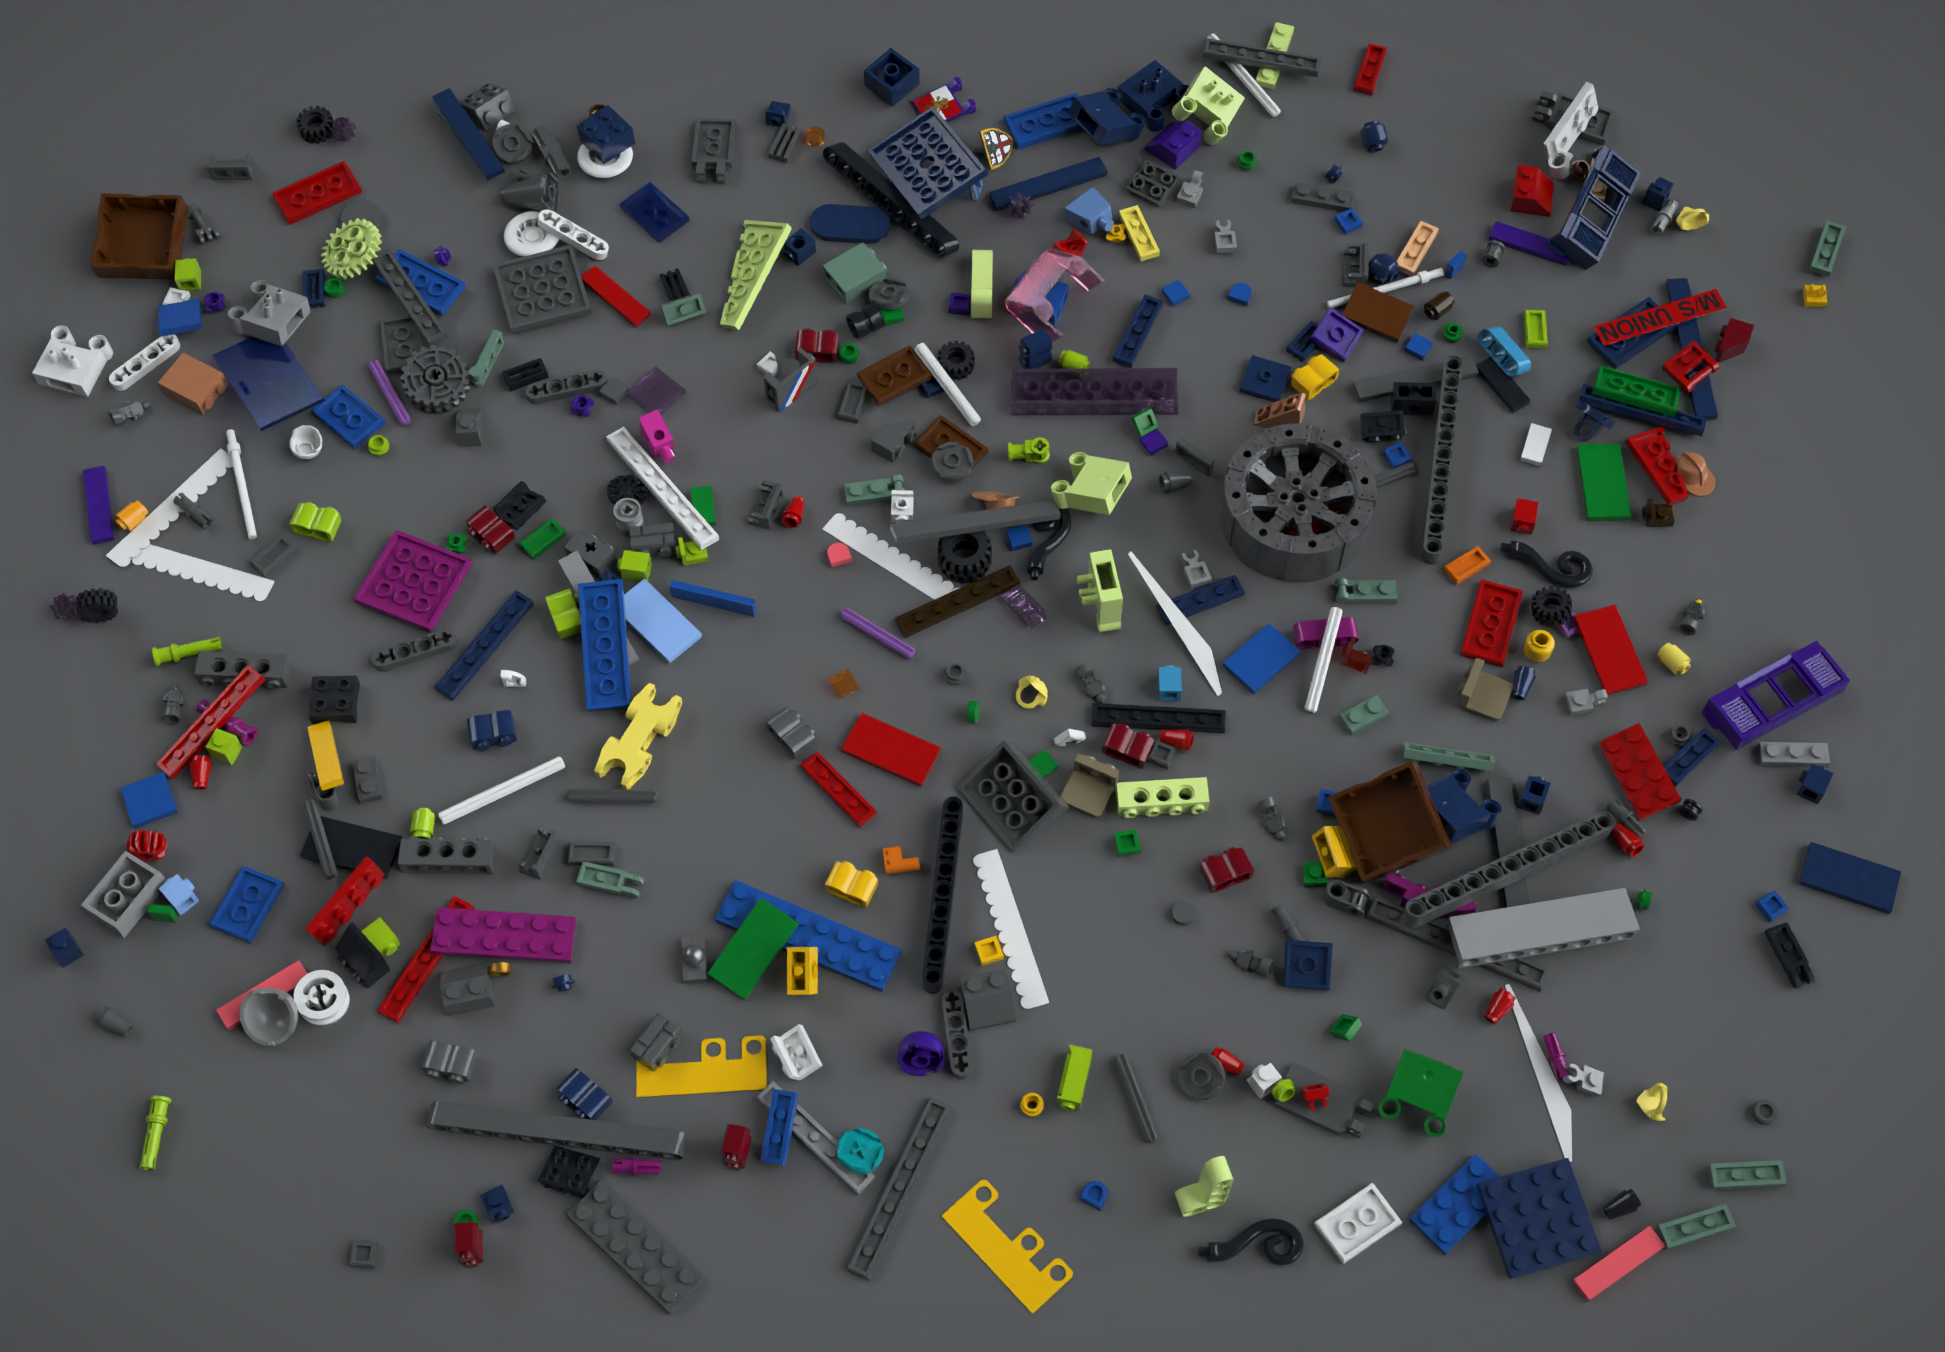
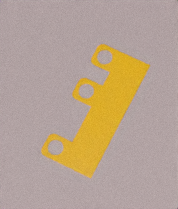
M764 1036L744 1037L741 1042L742 1059L726 1060L725 1040L722 1038L704 1039L701 1043V1062L669 1063L652 1071L636 1060V1097L763 1090L767 1087L766 1039ZM751 1040L759 1041L761 1043L760 1052L757 1054L748 1053L746 1049L747 1043ZM712 1042L718 1043L721 1046L720 1054L715 1057H711L706 1053L707 1045Z
M981 1180L951 1206L942 1217L1033 1314L1072 1278L1073 1271L1062 1259L1056 1258L1040 1272L1029 1260L1043 1248V1239L1032 1228H1026L1011 1241L983 1212L998 1198L999 1194L987 1180ZM980 1187H987L991 1191V1198L986 1202H981L976 1197V1191ZM1032 1235L1036 1238L1037 1246L1033 1250H1026L1022 1247L1021 1241L1024 1236ZM1056 1265L1062 1266L1066 1271V1276L1061 1281H1055L1050 1276L1051 1268Z

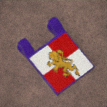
M955 77L948 84L912 100L919 114L933 106L946 122L964 114L976 112V103L973 99L967 100L961 106L952 93L958 92L963 88L959 77Z

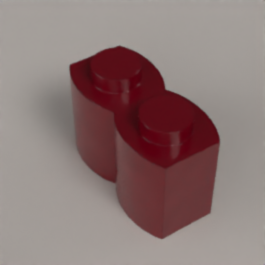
M809 328L798 330L795 359L799 360L798 350L802 348L806 353H811L818 362H837L838 333L832 330L817 332Z
M486 505L465 521L468 526L466 529L468 534L473 539L478 538L481 540V545L488 552L491 550L497 554L515 539L513 530Z
M1113 723L1102 746V753L1143 769L1153 747L1154 739L1145 732H1133L1125 724Z
M1231 847L1220 856L1210 855L1200 865V872L1211 893L1247 881L1254 874V869L1242 847Z
M727 1124L720 1156L723 1157L722 1162L726 1165L727 1169L739 1171L740 1168L744 1169L746 1166L752 1137L749 1135L750 1130L747 1127Z
M473 1221L455 1223L453 1225L454 1256L458 1258V1262L465 1268L477 1267L479 1263L483 1262V1231Z

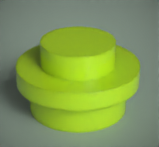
M381 435L373 436L368 443L370 453L375 456L385 454L390 446L388 440Z
M1290 1079L1279 1080L1275 1083L1272 1090L1273 1097L1281 1102L1289 1100L1295 1094L1294 1083Z

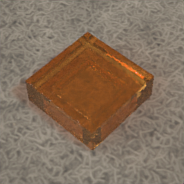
M849 669L829 678L830 684L840 699L859 689V685Z

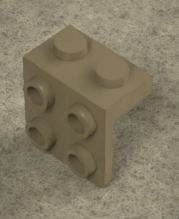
M1476 658L1474 665L1469 664L1464 677L1468 678L1467 682H1462L1457 695L1461 697L1457 706L1499 721L1513 690V684L1482 672L1485 661Z
M1078 753L1074 761V771L1060 797L1068 806L1099 818L1116 788V783L1119 780V770L1111 764H1103L1096 761L1090 755Z

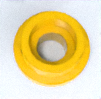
M1028 1093L1022 1097L1020 1108L1025 1115L1035 1117L1043 1111L1044 1101L1040 1095ZM1034 1102L1037 1106L1031 1109L1028 1107V1104Z

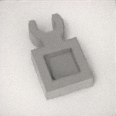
M1217 220L1215 227L1217 232L1214 234L1216 253L1237 252L1235 231H1230L1231 221L1227 220V225L1223 227L1220 225L1219 220Z
M1193 550L1192 555L1194 558L1192 559L1187 558L1186 554L1182 553V562L1186 565L1184 573L1190 588L1193 589L1210 584L1212 582L1211 575L1205 561L1198 563L1199 554L1197 550Z
M1568 1064L1564 1066V1069L1569 1070L1572 1076L1563 1077L1564 1082H1576L1577 1090L1592 1096L1602 1095L1604 1072L1586 1065L1578 1067L1576 1064Z

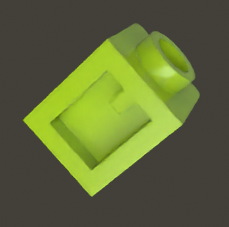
M678 538L679 545L675 546L677 558H682L683 566L709 561L706 548L701 550L694 541L683 543V538Z

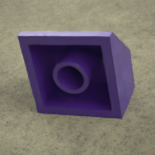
M1188 121L1173 122L1168 124L1145 146V150L1176 170L1200 147L1202 131Z

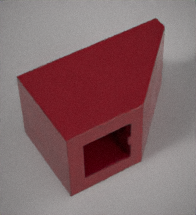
M1733 318L1729 319L1727 325L1723 324L1719 334L1720 337H1723L1722 341L1718 340L1714 352L1717 353L1715 361L1722 362L1743 354L1750 341L1754 325Z

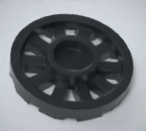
M621 475L609 482L607 497L614 505L619 499L637 498L639 499L637 500L638 503L641 505L646 500L647 488L639 478H634L635 476Z

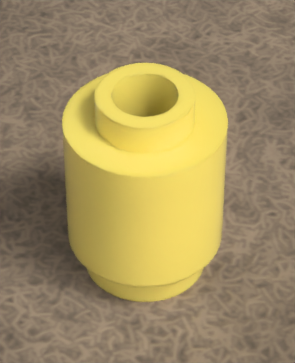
M1667 643L1657 653V656L1660 658L1659 661L1675 675L1679 673L1684 674L1691 666L1689 664L1691 659L1676 645Z

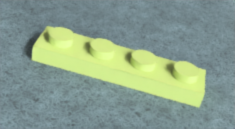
M1276 22L1267 49L1287 52L1294 32V26ZM1260 68L1256 82L1261 87L1274 90L1280 71Z

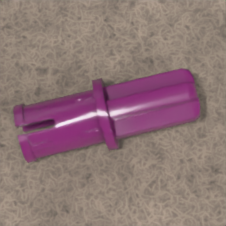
M1556 1033L1544 1035L1543 1039L1550 1056L1547 1059L1551 1062L1556 1080L1561 1081L1563 1077L1571 1076L1570 1071L1564 1069V1066L1567 1065L1566 1053H1562Z
M639 1157L634 1159L614 1158L612 1172L613 1174H634V1176H638V1174L658 1175L661 1172V1161L639 1160Z

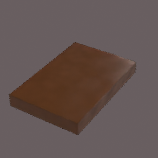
M1357 282L1342 315L1356 325L1398 343L1414 306Z
M911 345L857 372V377L876 404L880 406L932 379V374Z
M939 415L913 442L914 447L930 458L938 446L946 442L960 443V445L968 447L973 454V468L989 453V448L942 415Z

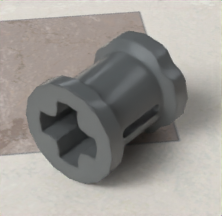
M1496 240L1489 241L1487 252L1481 259L1482 263L1491 268L1497 267L1500 263L1499 257L1504 253V244Z

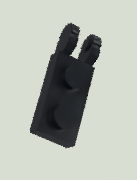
M1786 922L1766 929L1764 933L1785 973L1788 974V979L1794 989L1802 986L1799 975L1796 972L1799 968L1807 984L1814 983L1815 978L1808 965L1809 962L1789 924Z

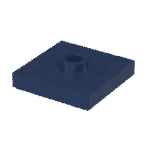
M1252 355L1239 392L1272 402L1280 401L1292 367Z
M1285 940L1283 987L1330 990L1333 943Z

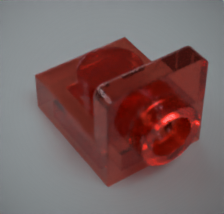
M1351 638L1349 644L1345 643L1340 655L1344 657L1342 665L1367 674L1373 656L1368 655L1364 651L1354 650L1356 639Z

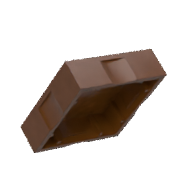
M101 193L97 217L98 230L93 243L90 264L97 277L175 280V260H181L187 220L188 205L181 195L135 196L131 194Z
M1413 761L1407 762L1382 773L1369 782L1356 784L1328 796L1339 826L1347 837L1350 853L1362 882L1370 883L1388 875L1389 872L1394 873L1452 848L1418 763Z

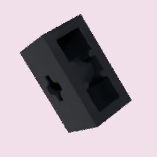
M1394 382L1390 396L1391 411L1403 410V414L1433 415L1437 402L1436 383Z

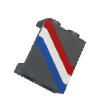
M802 348L798 350L800 368L780 382L770 372L763 376L766 400L779 412L817 385L816 360L811 353H806Z

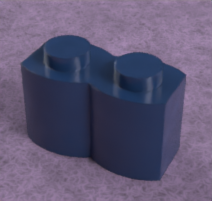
M1044 328L1021 338L1019 362L1028 372L1052 361V340Z
M511 710L497 711L489 715H477L467 719L469 739L473 749L485 751L494 745L509 746L512 742L517 741L514 716Z
M577 1068L556 1088L560 1094L558 1099L567 1107L570 1104L577 1109L575 1114L580 1119L597 1120L613 1102L605 1091Z

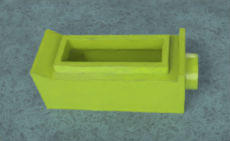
M1069 1045V1054H1067L1056 1103L1063 1110L1074 1111L1075 1109L1080 1111L1092 1060V1049Z

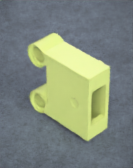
M1204 67L1194 77L1182 99L1172 108V114L1177 120L1184 121L1194 113L1209 125L1203 132L1204 141L1209 145H1215L1227 134V127L1245 97L1207 67Z
M1083 452L1072 454L1069 457V463L1075 481L1072 486L1065 480L1056 481L1051 485L1055 504L1060 509L1072 508L1096 514L1110 515L1132 479L1129 462L1089 456Z
M1112 550L1091 552L1089 554L1088 574L1076 577L1078 584L1088 583V588L1079 589L1082 604L1095 603L1097 610L1096 622L1099 632L1121 629L1123 597Z

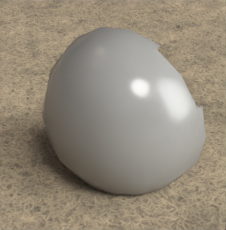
M254 989L243 998L239 1009L240 1022L244 1031L253 1041L263 1046H275L285 1042L295 1031L298 1023L296 1003L291 995L279 989Z

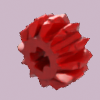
M156 831L131 832L127 840V852L145 862L161 860L167 850V839L163 834Z

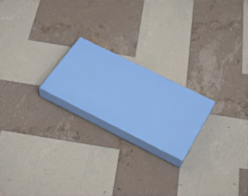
M643 579L624 595L626 622L669 664L702 638V633L646 579Z

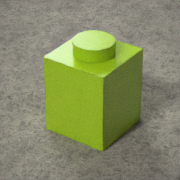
M196 258L175 260V282L180 290H201V269Z
M624 550L623 557L619 558L617 565L622 579L640 582L646 579L648 581L652 566L650 553Z
M217 728L206 745V749L212 759L231 766L243 748L236 735Z
M380 917L361 931L380 951L383 957L392 955L398 946L401 945L396 935Z

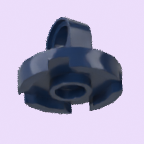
M1581 400L1575 406V408L1583 412L1574 426L1575 436L1582 441L1590 440L1601 424L1610 430L1615 424L1612 419L1605 417L1601 412ZM1584 425L1589 426V433L1586 436H1580V428Z

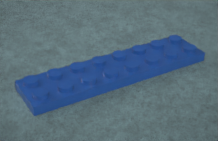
M737 880L734 881L715 918L716 923L738 931L762 897L799 922L798 927L782 948L783 951L787 952V947H818V966L880 992L884 991L902 954V949Z

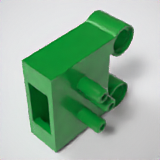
M1404 1048L1388 1092L1379 1103V1112L1387 1119L1397 1117L1401 1108L1398 1099L1433 1112V1114H1430L1425 1119L1424 1128L1431 1137H1440L1446 1131L1445 1120L1464 1072ZM1386 1101H1393L1397 1109L1393 1113H1387L1383 1109V1104ZM1432 1119L1441 1121L1442 1128L1439 1131H1432L1428 1127V1123Z

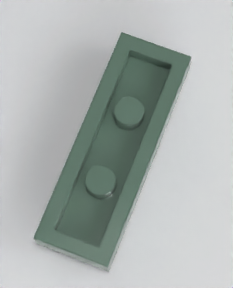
M1826 221L1809 271L1829 277L1846 226Z
M1782 1160L1711 1163L1708 1165L1712 1190L1783 1187L1787 1184Z
M1723 1204L1659 1224L1656 1228L1663 1243L1666 1245V1250L1732 1230L1736 1225L1727 1205Z

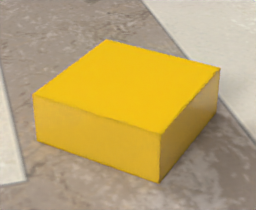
M997 936L974 942L982 966L1004 959Z

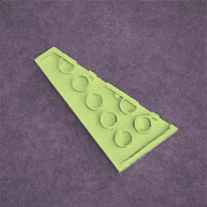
M744 220L745 232L740 237L741 249L737 251L731 275L733 283L732 286H729L727 292L730 296L728 302L724 305L720 322L723 328L740 330L792 229L788 223Z

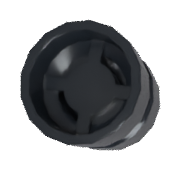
M873 303L861 308V313L854 311L846 315L848 327L856 339L865 337L869 334V330L875 332L884 327L882 316Z

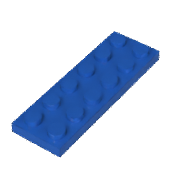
M622 579L578 584L587 710L588 712L628 708L632 702L623 581Z

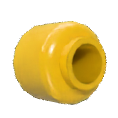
M1545 630L1531 632L1524 643V653L1527 658L1534 662L1546 661L1554 649L1555 641L1553 636Z

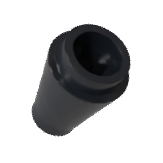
M1624 1189L1603 1207V1211L1608 1219L1612 1220L1638 1211L1637 1208L1641 1206V1202L1632 1189L1627 1191Z

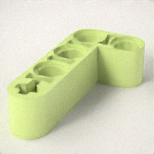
M972 250L971 318L992 319L993 250Z
M1225 1156L1215 1157L1205 1162L1198 1183L1175 1191L1174 1194L1183 1217L1219 1207L1226 1202L1234 1179Z

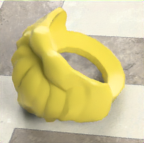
M1684 207L1677 217L1676 223L1682 230H1696L1708 224L1709 214L1704 209Z
M1031 675L1020 679L1018 682L1019 688L1016 691L1017 703L1025 709H1032L1037 705L1044 707L1048 697V690L1044 682L1040 681L1038 677ZM1032 685L1039 693L1032 703L1026 704L1022 702L1020 695L1024 688Z
M1656 1083L1648 1090H1644L1636 1100L1642 1112L1652 1121H1665V1118L1662 1117V1112L1667 1102L1668 1088L1663 1083Z

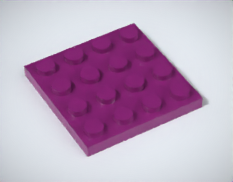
M395 530L355 595L354 601L357 604L432 633L473 564L472 559Z

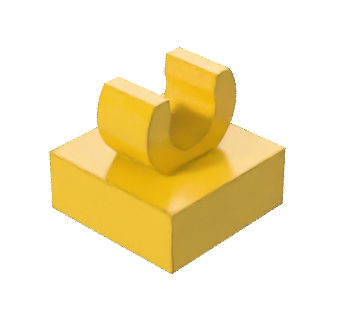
M1812 284L1804 286L1803 297L1805 307H1826L1828 302L1825 285Z

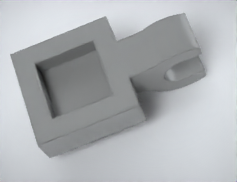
M1195 170L1191 182L1183 183L1176 202L1196 207L1203 193V188L1199 187L1202 182V172Z
M1588 689L1566 692L1565 694L1571 716L1593 712L1594 705L1606 704L1605 699L1608 698L1605 689L1598 690L1592 694H1589Z

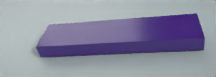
M1497 221L1489 237V241L1496 240L1503 243L1504 246L1565 266L1569 259L1567 255L1561 257L1548 247L1547 242L1550 240L1549 238Z
M105 466L85 469L83 474L91 542L94 545L114 541L107 469Z

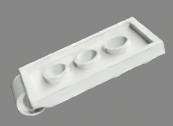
M1589 82L1584 84L1543 144L1551 175L1555 179L1560 180L1569 176L1571 172L1569 162L1573 154L1569 153L1568 150L1579 134L1586 129L1590 118L1595 116L1598 111L1594 85Z

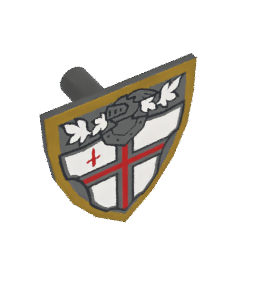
M996 128L979 131L983 146L976 147L974 149L975 154L986 155L990 170L1000 167L1009 158L1014 139L1006 132Z

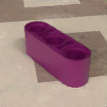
M1351 617L1341 618L1334 647L1356 644L1359 641L1356 620ZM1328 619L1295 623L1293 630L1296 647L1298 649L1320 648Z

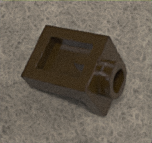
M1648 499L1646 505L1642 508V517L1646 519L1647 527H1669L1675 523L1672 505L1654 504L1653 499Z

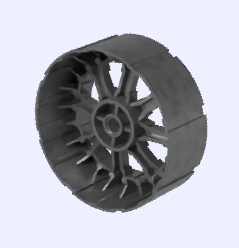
M1300 423L1283 424L1267 428L1263 433L1255 434L1246 440L1237 449L1228 464L1220 507V522L1224 537L1242 562L1267 577L1273 579L1275 577L1288 582H1309L1329 577L1332 573L1341 571L1357 557L1365 544L1377 496L1374 473L1367 459L1364 460L1361 456V451L1345 437L1323 427L1320 429L1314 428L1310 424ZM1298 456L1316 461L1319 460L1314 470L1305 477H1303L1301 470H1299ZM1281 457L1282 462H1284L1285 477H1276L1266 468L1263 462L1267 461L1268 458ZM1333 470H1338L1346 476L1347 482H1344L1341 486L1332 488L1321 487L1323 480ZM1249 477L1268 489L1269 493L1267 495H1253L1250 492H1246V484ZM1352 501V507L1348 515H1339L1328 510L1327 507L1332 503ZM1269 511L1274 513V517L1268 523H1263L1253 512ZM1313 523H1321L1332 528V530L1316 535L1313 533L1311 525ZM1284 527L1295 528L1299 536L1285 535L1280 531ZM1313 543V548L1309 547L1308 544Z

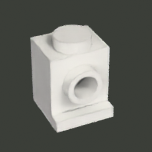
M892 490V523L913 521V491Z
M1269 1063L1266 1066L1262 1064L1252 1071L1251 1077L1246 1079V1081L1257 1096L1262 1099L1272 1092L1275 1083L1282 1080V1077L1275 1067Z

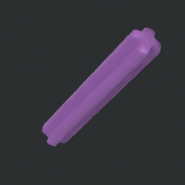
M373 360L369 362V369L400 425L410 424V416L379 361Z
M844 608L841 612L842 620L908 660L914 656L915 649L853 610Z

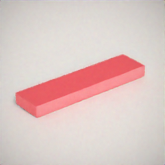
M300 960L216 1011L226 1028L230 1031L241 1024L239 1009L243 998L250 991L257 988H274L291 994L294 992L298 982L308 973Z
M1649 1226L1576 1277L1572 1282L1585 1299L1590 1301L1662 1250L1666 1245Z

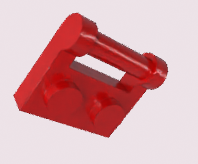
M1695 341L1662 366V369L1680 385L1681 390L1686 394L1692 391L1693 386L1710 373H1715L1720 368L1718 363ZM1702 362L1706 365L1689 380L1684 377Z

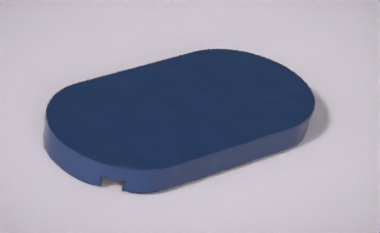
M826 204L813 211L810 217V228L818 238L825 241L876 243L888 235L890 219L882 209L877 207Z

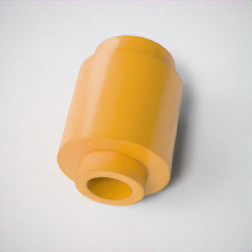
M138 500L134 503L130 502L115 515L117 519L115 523L121 530L127 529L131 531L146 518L145 515L148 514V511Z

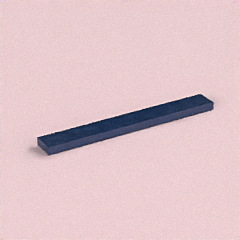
M1687 278L1667 279L1666 288L1670 303L1691 296ZM1693 318L1677 323L1676 334L1680 351L1693 341L1703 349L1697 319ZM1702 362L1686 375V379L1689 380L1706 365ZM1708 375L1693 386V390L1689 393L1694 415L1707 418L1706 420H1716L1718 413Z

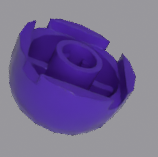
M912 1032L906 1035L899 1044L897 1063L901 1065V1070L913 1076H926V1072L934 1070V1073H937L944 1065L945 1053L942 1042L936 1035L930 1032Z

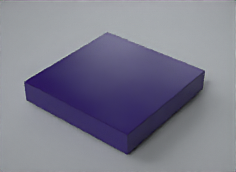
M1330 307L1309 340L1341 362H1344L1364 329Z

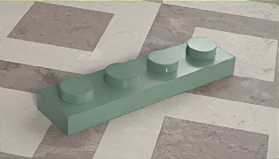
M1404 742L1403 758H1407L1409 761H1428L1436 766L1448 764L1457 769L1468 767L1474 768L1478 772L1494 771V755Z

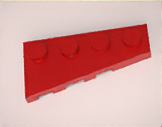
M1660 427L1627 437L1626 445L1666 504L1670 506L1686 501L1689 495L1681 474L1677 472L1676 460L1671 456L1669 441L1665 440L1664 428Z

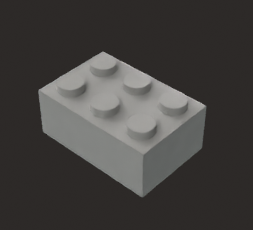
M125 851L81 904V907L90 917L125 938L148 910L149 905L153 904L161 894L158 888L163 885L166 879L161 872Z

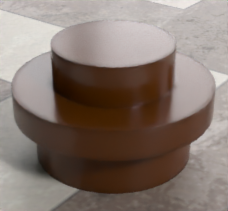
M1576 160L1571 164L1570 170L1574 177L1582 180L1588 176L1590 167L1586 161Z

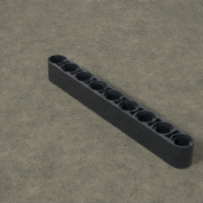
M839 142L824 148L823 157L831 167L934 255L942 258L958 251L959 242L953 234L930 215L920 219L893 183L847 144Z
M955 796L946 798L943 803L922 980L924 990L931 994H936L942 990L945 977L963 823V802ZM950 808L958 809V811L955 813L949 812L948 810ZM949 828L956 830L954 833L946 832ZM946 849H951L954 851L951 854L943 853V851ZM949 870L951 873L949 875H942L940 872ZM941 891H946L949 893L947 896L944 897L938 895V893ZM939 912L946 914L943 918H938L935 915ZM935 934H942L944 937L942 939L937 940L934 939L932 936ZM933 955H938L941 957V959L938 961H932L930 957ZM930 977L939 979L936 983H929L927 981Z

